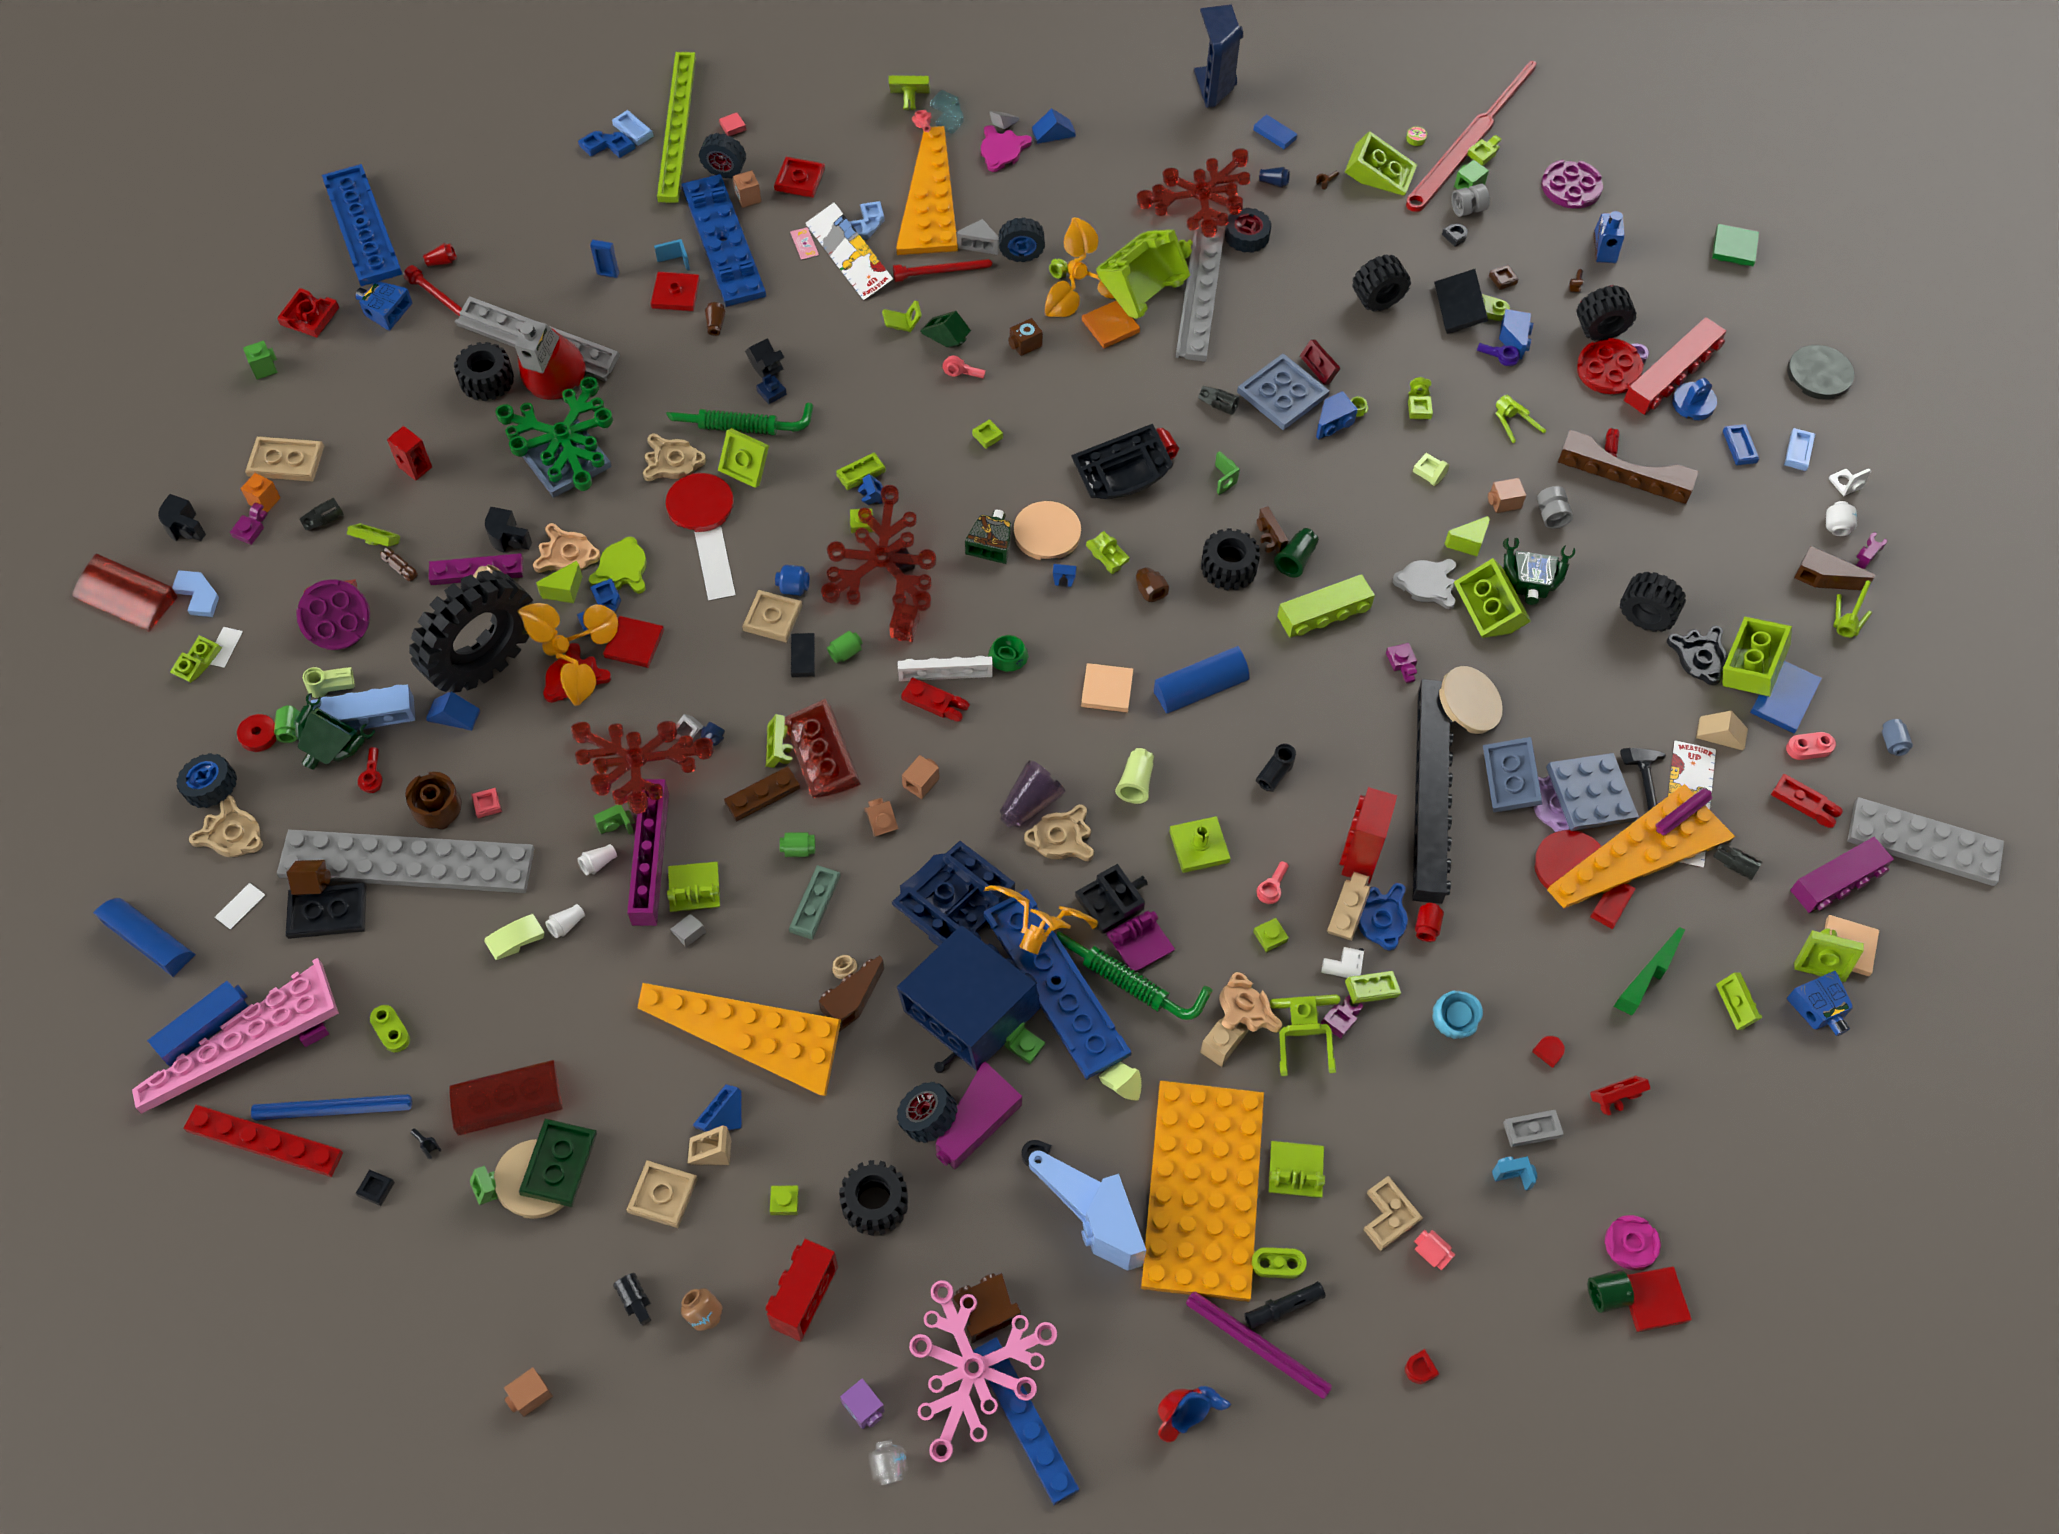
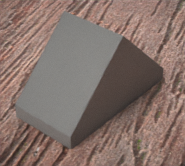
M983 219L958 231V249L998 255L999 237Z

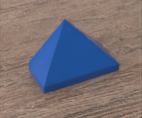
M726 1084L695 1121L693 1126L706 1132L720 1126H726L728 1130L742 1128V1091L737 1087Z

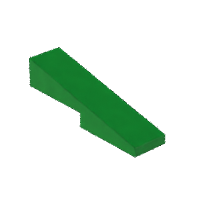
M1679 927L1621 994L1613 1007L1631 1016L1635 1013L1652 976L1661 980L1667 971L1685 929Z

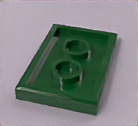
M545 1118L519 1189V1195L572 1207L597 1136V1130Z

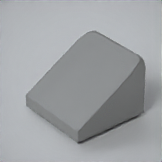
M990 111L992 124L1005 129L1019 121V117Z
M684 714L670 733L688 748L701 737L703 725L693 716Z
M691 914L670 929L685 947H688L706 933L704 925Z

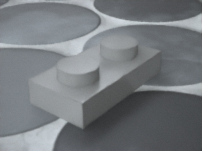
M1556 1110L1509 1118L1503 1122L1511 1147L1557 1139L1564 1135Z

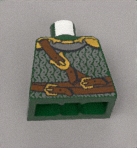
M994 510L992 517L986 515L979 516L965 540V555L1007 564L1011 538V522L1005 520V512Z

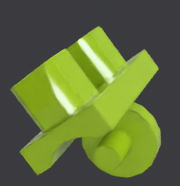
M1105 531L1101 532L1096 538L1086 542V546L1093 556L1099 559L1111 574L1121 570L1122 566L1129 562L1130 557L1117 545V540L1114 537H1110Z

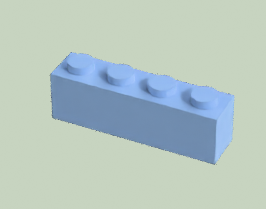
M408 684L394 685L382 689H370L358 693H346L334 697H321L322 703L319 709L355 730H360L364 724H367L364 729L415 721L414 696ZM318 699L311 700V703H316Z

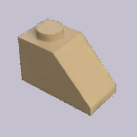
M1223 1018L1220 1019L1203 1040L1200 1053L1222 1067L1249 1031L1245 1024L1240 1022L1233 1030H1229L1222 1025Z

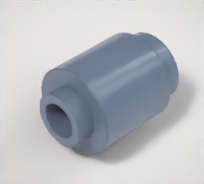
M1892 719L1883 724L1882 735L1888 752L1896 756L1907 754L1913 747L1906 724L1900 719Z

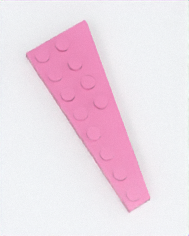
M318 958L312 961L314 965L301 974L298 972L294 973L291 976L293 980L279 990L277 987L269 991L265 1000L254 1005L251 1004L220 1026L222 1030L209 1040L206 1037L199 1041L200 1046L186 1056L184 1053L181 1054L170 1068L157 1071L132 1089L136 1109L142 1114L339 1014L321 961Z

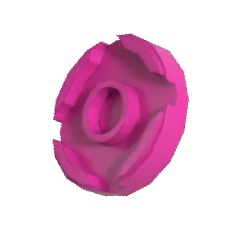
M1635 1215L1622 1216L1614 1221L1606 1231L1604 1241L1606 1250L1612 1260L1623 1268L1629 1270L1645 1269L1652 1265L1660 1254L1661 1241L1656 1229H1653L1648 1224L1649 1222L1642 1217Z

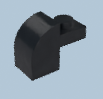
M768 338L750 346L745 351L753 368L761 378L769 374L772 376L784 370L780 361L785 357L781 350L774 351Z
M169 494L158 512L159 520L168 535L175 541L181 535L187 539L193 538L202 541L206 533L199 521L193 519L196 516V512L190 501Z
M490 507L485 519V528L492 546L505 553L507 546L515 549L529 550L532 544L528 529L516 527L517 523L513 511Z

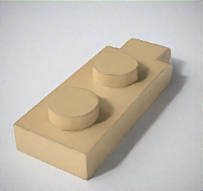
M1354 872L1351 881H1345L1327 930L1328 934L1353 940L1371 887L1367 886L1369 876Z

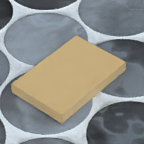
M257 437L245 473L248 477L257 473L265 478L313 482L324 444L322 441Z

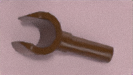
M1335 171L1328 176L1326 174L1317 175L1316 185L1322 182L1321 188L1327 189L1328 182L1338 176L1339 172Z
M1578 269L1576 279L1570 280V292H1581V285L1584 281L1581 279L1582 269Z

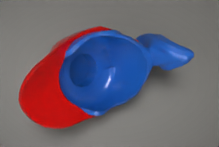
M1200 1386L1194 1390H1173L1161 1400L1158 1406V1414L1163 1422L1158 1431V1436L1165 1442H1173L1181 1433H1186L1191 1426L1201 1422L1211 1407L1217 1410H1224L1229 1408L1231 1403L1207 1386Z

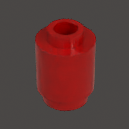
M1157 428L1156 431L1170 459H1174L1179 451L1177 443L1168 430Z
M1426 903L1419 907L1415 926L1418 939L1433 942L1440 935L1444 911L1439 905Z

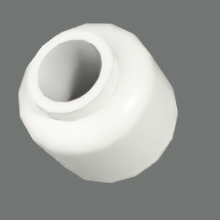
M1839 501L1827 509L1826 528L1833 535L1846 536L1856 529L1857 510L1854 506L1848 504V502Z

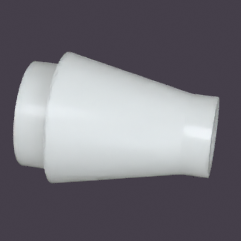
M609 844L605 847L583 852L582 856L578 857V863L586 875L591 873L594 875L612 859L616 858L617 853L614 847Z
M576 904L571 908L549 916V920L545 923L549 932L555 938L564 937L585 917V913Z

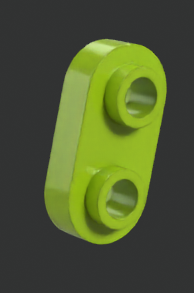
M1482 294L1487 317L1495 321H1502L1505 310H1510L1509 304L1504 300Z
M389 1005L376 1007L370 1014V1023L388 1051L394 1053L405 1050L410 1043V1035L395 1010ZM387 1014L384 1019L379 1020L381 1015ZM399 1034L396 1039H391L392 1035Z
M1264 1247L1258 1249L1252 1257L1253 1271L1260 1277L1298 1278L1303 1274L1307 1265L1305 1255L1301 1251L1292 1248ZM1266 1260L1269 1263V1267H1262L1260 1261ZM1287 1262H1294L1296 1264V1268H1289L1287 1266Z

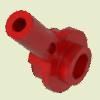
M375 747L369 748L367 770L362 772L357 780L360 789L367 793L377 792L383 782L381 774L377 771L379 749Z

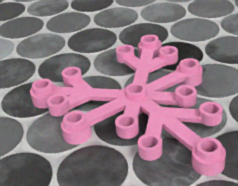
M943 1280L933 1284L931 1297L942 1305L947 1319L941 1317L936 1311H928L924 1315V1323L929 1328L937 1327L954 1334L962 1356L933 1345L931 1339L923 1334L914 1336L909 1345L911 1353L918 1358L931 1356L958 1367L942 1376H932L928 1382L929 1389L932 1392L941 1393L946 1386L963 1379L958 1391L932 1403H923L918 1408V1416L922 1420L928 1421L936 1413L952 1407L941 1437L934 1440L930 1445V1455L937 1462H945L951 1458L953 1454L951 1441L962 1412H964L970 1426L972 1440L983 1442L987 1438L988 1431L985 1426L981 1425L969 1396L973 1384L981 1400V1410L989 1415L997 1411L998 1402L991 1396L985 1379L1014 1390L1015 1395L1024 1401L1031 1400L1036 1395L1037 1385L1033 1379L1029 1377L1016 1379L989 1367L1011 1357L1028 1364L1033 1370H1040L1045 1364L1044 1357L1040 1353H1030L1025 1350L1038 1344L1050 1346L1056 1341L1058 1336L1057 1329L1053 1324L1043 1322L1036 1327L1034 1334L1021 1339L1023 1332L1029 1327V1321L1025 1316L1017 1315L1012 1320L1013 1328L1005 1347L986 1356L973 1353L964 1329L970 1313L977 1307V1300L971 1294L964 1295L960 1300L961 1307L957 1314L952 1302L954 1289L950 1283ZM942 1287L948 1290V1295L945 1298L938 1296V1290ZM966 1298L973 1299L974 1304L971 1308L964 1307L963 1303ZM931 1314L937 1316V1322L934 1325H930L927 1321L928 1316ZM1022 1318L1025 1320L1026 1325L1023 1329L1016 1328L1015 1322L1017 1319ZM1044 1329H1049L1052 1332V1336L1048 1340H1044L1041 1337V1332ZM920 1341H925L927 1344L924 1352L917 1350V1344ZM1034 1356H1039L1042 1360L1039 1367H1033L1031 1364V1359ZM972 1362H976L979 1365L976 1373L969 1371L968 1367ZM935 1379L942 1381V1387L939 1390H935L932 1387V1382ZM1024 1383H1028L1031 1386V1392L1027 1395L1021 1392V1386ZM987 1400H992L995 1404L992 1411H986L984 1408ZM925 1406H929L932 1410L929 1417H924L921 1413L922 1408ZM978 1427L984 1430V1436L981 1439L974 1437V1430ZM941 1444L947 1447V1453L944 1456H940L937 1453V1447Z

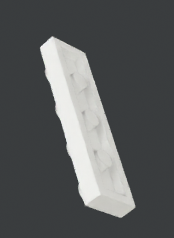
M992 657L930 658L928 660L906 659L898 661L899 681H910L912 677L918 680L992 677Z

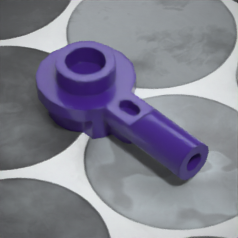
M1479 343L1477 348L1479 352L1498 357L1499 362L1505 366H1513L1519 362V352L1513 346H1502L1500 348Z

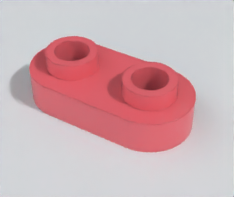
M1825 732L1800 734L1793 736L1786 745V751L1789 756L1796 760L1822 758L1829 756L1836 747V741L1830 734Z

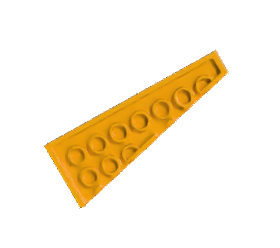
M944 126L931 127L929 132L923 131L896 245L897 255L958 251Z
M1683 784L1558 879L1547 891L1563 908H1567L1587 900L1593 895L1607 892L1616 886L1627 884L1636 878L1647 876L1686 858L1690 859L1706 850L1710 851L1720 844L1729 843L1735 836L1706 805L1667 835L1658 833L1656 831V823L1694 795Z
M642 983L638 1009L818 1095H827L841 1019Z

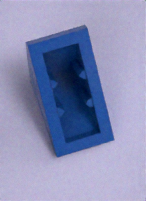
M1052 108L1032 127L1037 144L1076 137L1071 120Z
M451 691L434 699L426 720L472 731L480 709Z

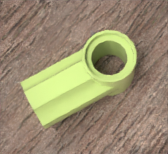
M312 667L307 669L302 677L308 694L312 693L314 698L323 697L330 691L352 689L355 686L351 667L326 671Z

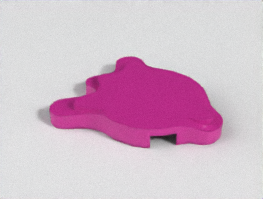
M991 125L985 126L984 135L986 138L981 144V156L985 158L987 169L990 172H997L1001 168H1005L1007 163L1012 161L1013 164L1016 163L1021 151L1032 144V138L1028 135L1017 136L1011 130H1006L1003 134H999L995 127Z

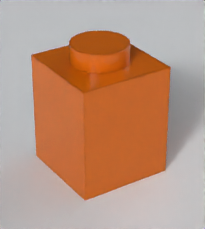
M254 473L240 488L250 506L256 502L263 505L262 510L267 513L281 498L273 481L257 473Z

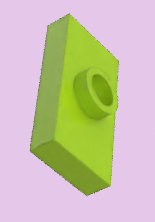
M874 452L836 470V476L848 491L864 483L862 478L868 474L875 478L885 473L886 467Z
M361 523L347 528V535L366 540L365 543L369 545L380 544L389 547L400 542L398 534Z
M1393 971L1351 976L1345 980L1353 1004L1397 998L1401 994Z

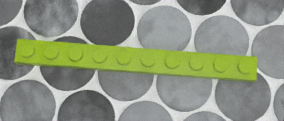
M675 52L657 192L658 202L679 203L696 63L695 52Z

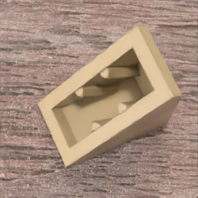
M1731 710L1701 716L1696 738L1744 750L1748 728Z
M720 1126L691 1137L689 1141L688 1164L729 1165L731 1137L728 1128Z

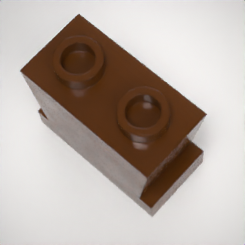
M994 1273L989 1274L973 1287H970V1285L958 1289L955 1292L956 1295L952 1298V1302L958 1312L961 1307L960 1300L964 1295L971 1294L977 1300V1307L970 1313L967 1321L968 1326L966 1327L967 1336L971 1344L1011 1325L1013 1318L1021 1315L1017 1302L1011 1305L1002 1273L996 1276ZM966 1298L963 1303L964 1307L971 1308L974 1304L973 1299Z

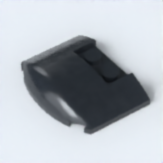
M1153 423L1071 455L1090 498L1115 499L1140 492L1160 480L1173 467V463Z

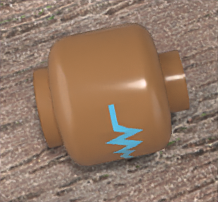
M706 1288L693 1289L684 1296L681 1303V1314L694 1329L698 1331L712 1329L719 1323L723 1307L721 1302Z

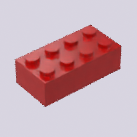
M1368 787L1365 796L1360 795L1339 865L1344 866L1341 875L1352 878L1353 873L1356 872L1369 876L1368 883L1371 882L1387 836L1398 795Z

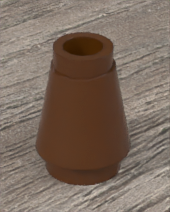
M711 302L705 308L707 333L712 336L720 335L726 315L724 305L718 302Z

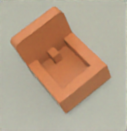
M881 797L868 802L869 806L865 807L864 810L868 815L874 836L899 829L890 801H883Z

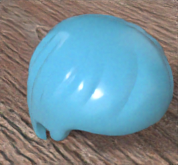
M1454 990L1437 999L1436 1004L1433 1006L1432 1018L1435 1027L1440 1033L1448 1038L1462 1039L1473 1035L1477 1031L1478 1023L1483 1016V1008L1480 1001L1474 995Z

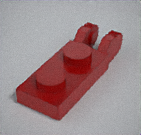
M913 677L901 694L903 701L942 718L946 717L957 722L962 720L963 714L950 706L965 711L970 706L964 698L954 696Z
M1786 774L1782 775L1771 793L1773 797L1814 820L1816 819L1819 824L1827 828H1833L1837 822L1833 817L1837 818L1843 813L1842 808L1828 800V797Z

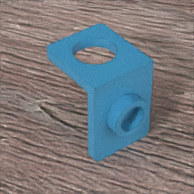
M682 239L654 246L658 262L682 257L686 270H690L688 256Z

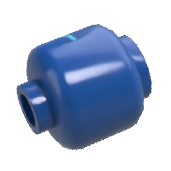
M784 565L781 568V572H776L775 585L779 586L782 594L801 596L804 591L809 589L810 574L806 572L803 566Z

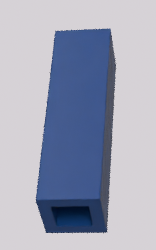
M227 980L147 1041L168 1066L171 1067L178 1056L183 1053L185 1056L200 1046L199 1041L205 1037L208 1040L221 1030L220 1026L247 1008L248 1004L244 999L248 996L239 985L233 987Z

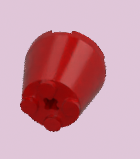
M553 328L551 329L559 336V339L543 373L523 368L518 357L519 373L523 384L534 396L546 400L563 398L562 393L564 390L573 389L575 386L578 388L581 380L584 378L586 368L584 358L576 345Z

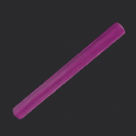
M1197 1292L1190 1294L1186 1302L1187 1306L1320 1398L1325 1399L1332 1388L1331 1384Z

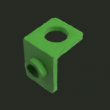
M1219 451L1216 454L1215 466L1225 475L1218 481L1217 493L1220 495L1238 482L1240 469L1233 460L1228 459ZM1228 479H1230L1229 482H1228L1225 486H1223L1224 483H1225Z

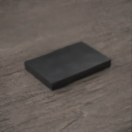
M1476 269L1434 282L1447 334L1488 321Z
M365 883L326 886L321 894L292 895L291 890H288L286 937L293 939L365 931L367 886Z

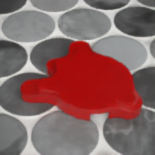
M577 643L569 644L565 655L577 660L578 665L587 664L590 666L596 677V685L610 682V671L598 668L596 659L592 656L581 659L580 645ZM560 658L548 668L545 676L546 687L543 691V696L547 702L554 703L564 700L563 698H568L561 682V669L565 664L571 662Z

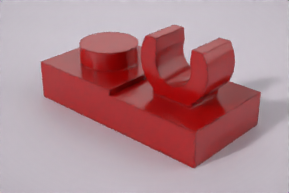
M1633 1076L1590 1092L1592 1101L1601 1104L1602 1113L1609 1116L1611 1115L1610 1105L1614 1103L1616 1110L1623 1111L1624 1105L1619 1099L1627 1097V1099L1641 1097L1642 1092L1651 1088L1648 1079Z

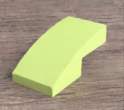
M531 914L498 929L487 936L484 942L495 960H499L518 953L520 946L543 939L545 932L535 916Z

